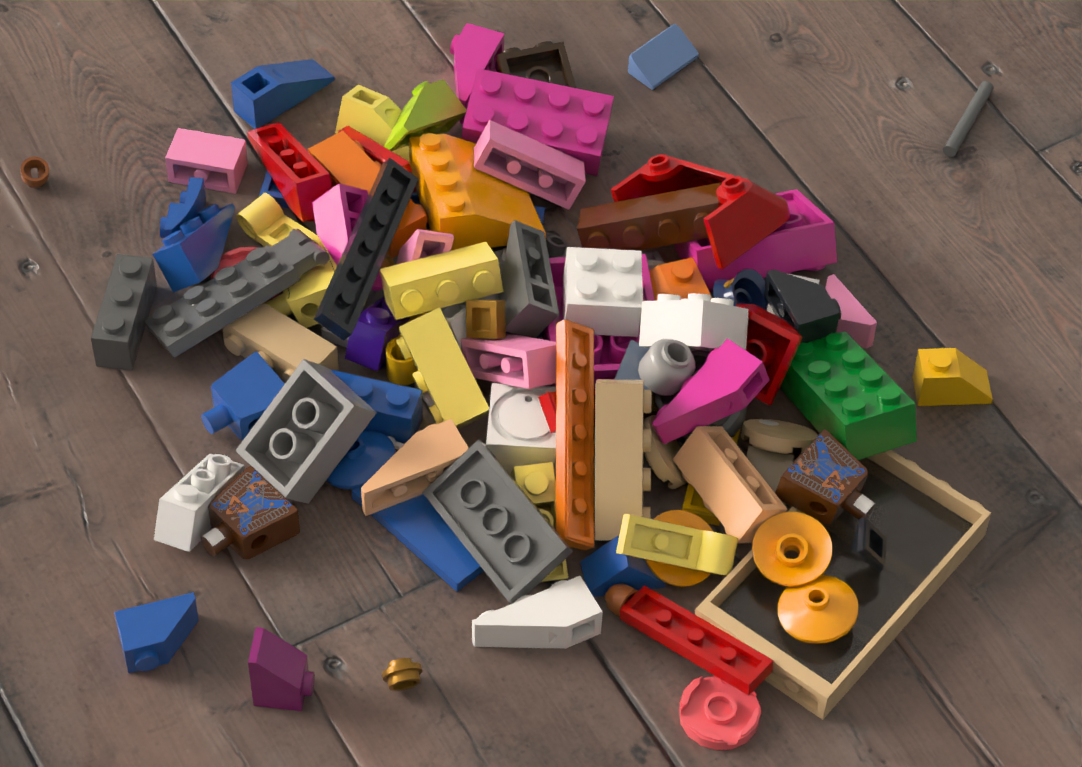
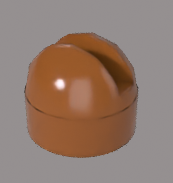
M40 157L25 159L20 167L23 182L30 188L42 187L49 178L48 163ZM32 168H37L38 178H32Z
M623 583L612 585L605 594L607 608L620 617V608L638 590Z

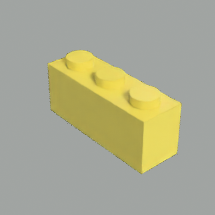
M487 242L380 269L385 301L396 320L429 312L439 307L444 308L466 302V300L504 292L498 258Z
M440 307L399 327L401 337L396 339L397 345L404 359L407 360L412 357L418 369L412 375L419 390H422V394L428 391L435 404L429 407V410L436 424L452 419L456 428L460 429L489 415L487 402Z

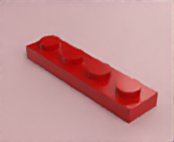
M645 585L620 608V620L748 696L773 672L774 660Z

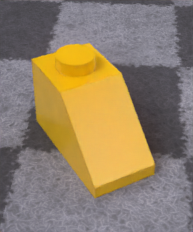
M956 348L918 349L912 376L918 406L992 404L993 398L985 368Z

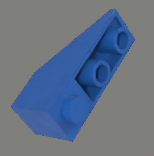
M313 59L257 66L231 82L234 112L254 129H258L335 81V77Z
M217 203L198 212L199 217L187 221L180 226L181 230L162 239L164 246L152 255L173 293L200 283L218 269L235 210L233 203L221 208L218 207Z

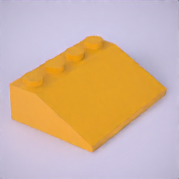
M427 133L422 136L409 138V163L412 174L418 178L415 186L418 198L427 214L430 230L453 234L454 240L451 251L487 242L490 248L507 246L510 224L514 220L545 233L528 191L474 168V147L476 143L444 133Z

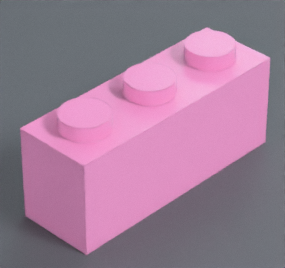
M491 120L488 121L474 147V168L570 210L586 182L583 161Z
M506 333V338L461 339L462 354L474 378L527 389L556 383V342L509 333Z

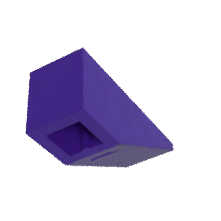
M383 296L361 312L354 331L349 336L344 359L379 371L386 365L387 344L400 335L399 327L406 324L411 316L396 320L385 301V296Z

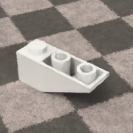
M207 455L159 499L154 540L190 552L201 541V536L206 534L211 528L208 510L210 503L243 472L244 465L232 461L225 455Z
M577 576L568 581H558L550 588L534 595H524L514 603L498 610H488L482 613L478 618L472 620V643L475 647L566 649L601 634L603 611L581 576Z

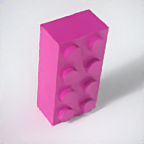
M477 68L462 127V139L477 143L488 121L491 120L583 161L585 174L598 176L611 119L614 96Z

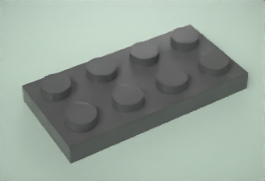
M479 439L422 492L511 604L518 598L527 595L573 552L486 444Z

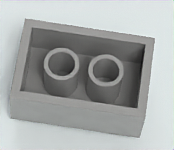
M303 359L238 446L236 452L286 499L309 504L377 412L329 368Z

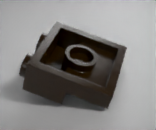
M544 41L536 44L533 48L520 50V48L514 47L506 49L497 55L495 68L499 73L576 88L564 42L553 43L551 41Z

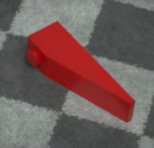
M280 122L248 131L249 141L289 208L302 222L315 221L312 202L332 189L330 173Z

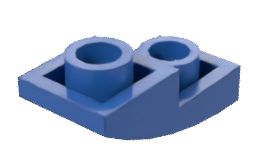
M189 177L187 192H181L180 203L169 204L167 217H161L160 238H165L181 230L180 226L199 217L198 212L205 208L207 202L204 178Z

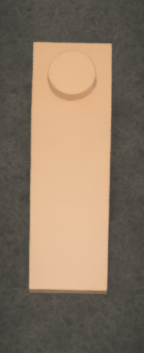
M452 419L439 424H431L423 430L416 432L361 487L362 511L365 516L422 495V492L469 449Z

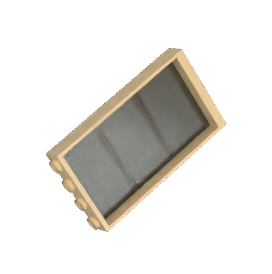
M892 450L858 460L869 473L860 492L876 503L866 519L887 537L886 561L883 571L879 572L849 552L859 522L858 519L844 510L832 524H824L819 521L827 530L832 542L831 561L822 575L833 576L844 581L852 588L858 600V617L848 633L837 640L821 644L806 643L789 635L782 627L778 617V602L783 591L788 586L779 585L766 578L757 568L752 550L695 609L696 616L774 660L773 672L765 681L822 720L983 539L989 524L991 512L986 510L979 502L970 500L954 490L947 482L938 480L921 469L915 462L903 458ZM792 506L791 509L788 511V512H800V513H804V512H802V511H800V510L794 508L793 506ZM793 550L787 551L784 554L789 559H796L799 556ZM821 600L813 601V603L821 602Z

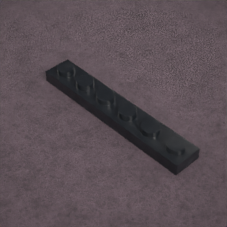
M391 158L385 161L379 170L313 319L343 341L351 336L418 181L416 176Z

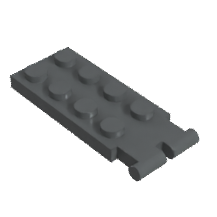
M293 229L288 237L271 247L267 245L264 248L252 250L248 253L246 259L233 267L221 269L217 272L215 278L202 286L192 287L185 292L182 298L171 305L159 307L144 322L150 333L175 358L300 280L299 276L317 265L327 264L330 258L329 254L300 229Z

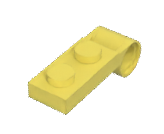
M267 193L262 194L236 215V219L243 231L250 238L263 245V247L275 245L288 237L293 229H300L321 248L324 247L318 235L284 215L280 205Z
M624 514L616 553L727 576L733 568L738 537Z

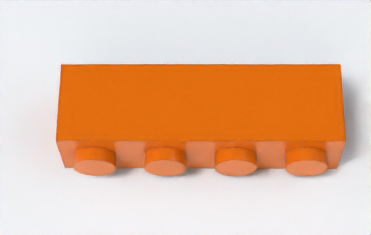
M341 131L308 148V152L330 173L332 188L337 184H343L367 190L369 195L381 164L377 161L374 162L365 153L362 145L357 140L353 141L344 131ZM411 199L407 204L387 251V255L392 258L399 255L400 248L417 229L427 230L426 223L428 222V217L424 208L420 204H415Z

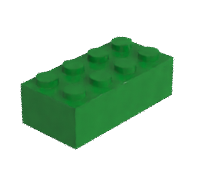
M846 331L831 333L824 338L808 343H800L780 389L819 433L824 429L827 430L857 460L917 442L915 402Z

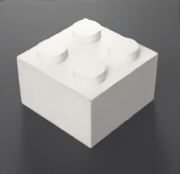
M567 247L563 273V320L567 319L594 329V335L638 337L643 301L641 251Z
M658 294V301H642L639 346L650 348L654 342L662 338H671L683 342L690 351L702 350L711 352L715 348H719L728 338L746 350L748 309L734 306V300L711 299V295L688 294V299H681L679 295Z

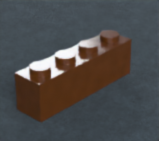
M721 182L581 208L577 231L582 248L639 251L709 238L703 218L723 205V203L718 201L716 190L721 185Z

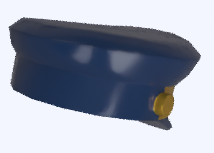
M743 269L731 280L717 279L714 282L713 298L734 300V306L736 304H755L767 310L769 304L764 296L766 282L761 274L753 269Z

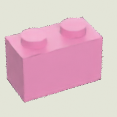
M178 128L165 157L168 182L188 185L189 177L204 178L206 189L236 194L248 165L246 140Z

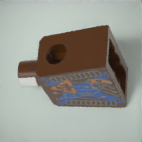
M825 429L783 473L775 491V494L781 501L824 524H832L844 510L858 520L863 517L867 518L876 503L860 492L869 474L867 469Z
M250 465L210 503L208 510L212 529L201 536V542L212 556H216L230 546L243 559H251L300 533L298 509Z

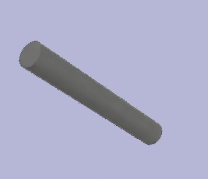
M983 81L943 148L945 155L950 157L956 155L994 89L992 83Z

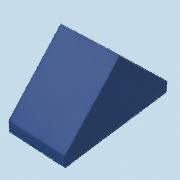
M619 535L587 556L580 563L583 580L593 597L605 596L608 588L619 583L629 585L638 591L644 585L650 589L665 588V582L653 574L645 559L616 553Z

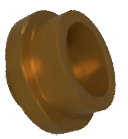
M399 658L388 663V668L382 672V679L388 683L389 690L391 691L410 689L421 683L420 674L423 672L420 663L412 662L411 658Z

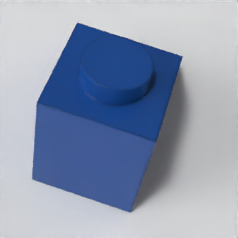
M194 592L114 612L128 673L150 671L159 665L170 662L199 621Z

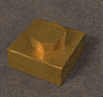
M466 300V338H506L505 300Z

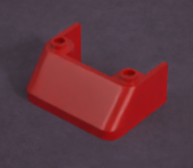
M665 154L653 156L647 164L610 189L614 202L721 182V185L716 190L718 201L723 203V205L703 218L717 268L722 270L786 223L790 218L787 201L758 184L740 176L731 175L674 157H668Z

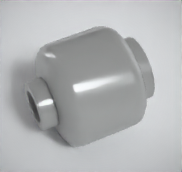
M662 338L654 342L641 359L638 373L640 379L644 380V385L649 390L659 395L671 396L679 392L683 383L692 376L695 371V360L690 349L683 342L671 338Z

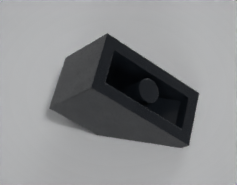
M775 269L767 271L764 296L775 315L786 320L803 336L800 343H808L837 332L838 320L841 319V309L837 300L831 299L823 285Z

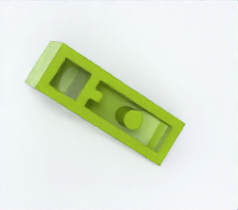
M444 79L433 83L424 81L412 91L413 97L403 107L384 145L385 148L394 151L409 146L410 137H418L427 133H448L466 114L467 109Z

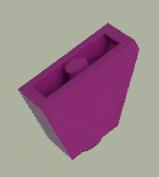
M256 627L248 659L253 705L302 711L305 696H312L315 682V672L308 670L307 654L265 628Z

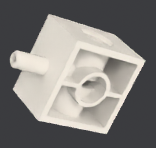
M492 383L486 446L509 474L515 466L553 462L556 480V433L550 432L538 398L547 392H555L556 387L541 386L527 389L507 384Z

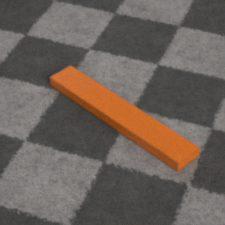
M564 319L556 323V531L568 546L585 551L594 548V329Z

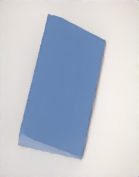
M673 24L631 53L629 56L628 73L653 90L697 59L699 53L681 28Z

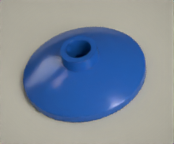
M363 431L326 481L337 488H361L396 453L393 442L383 433Z

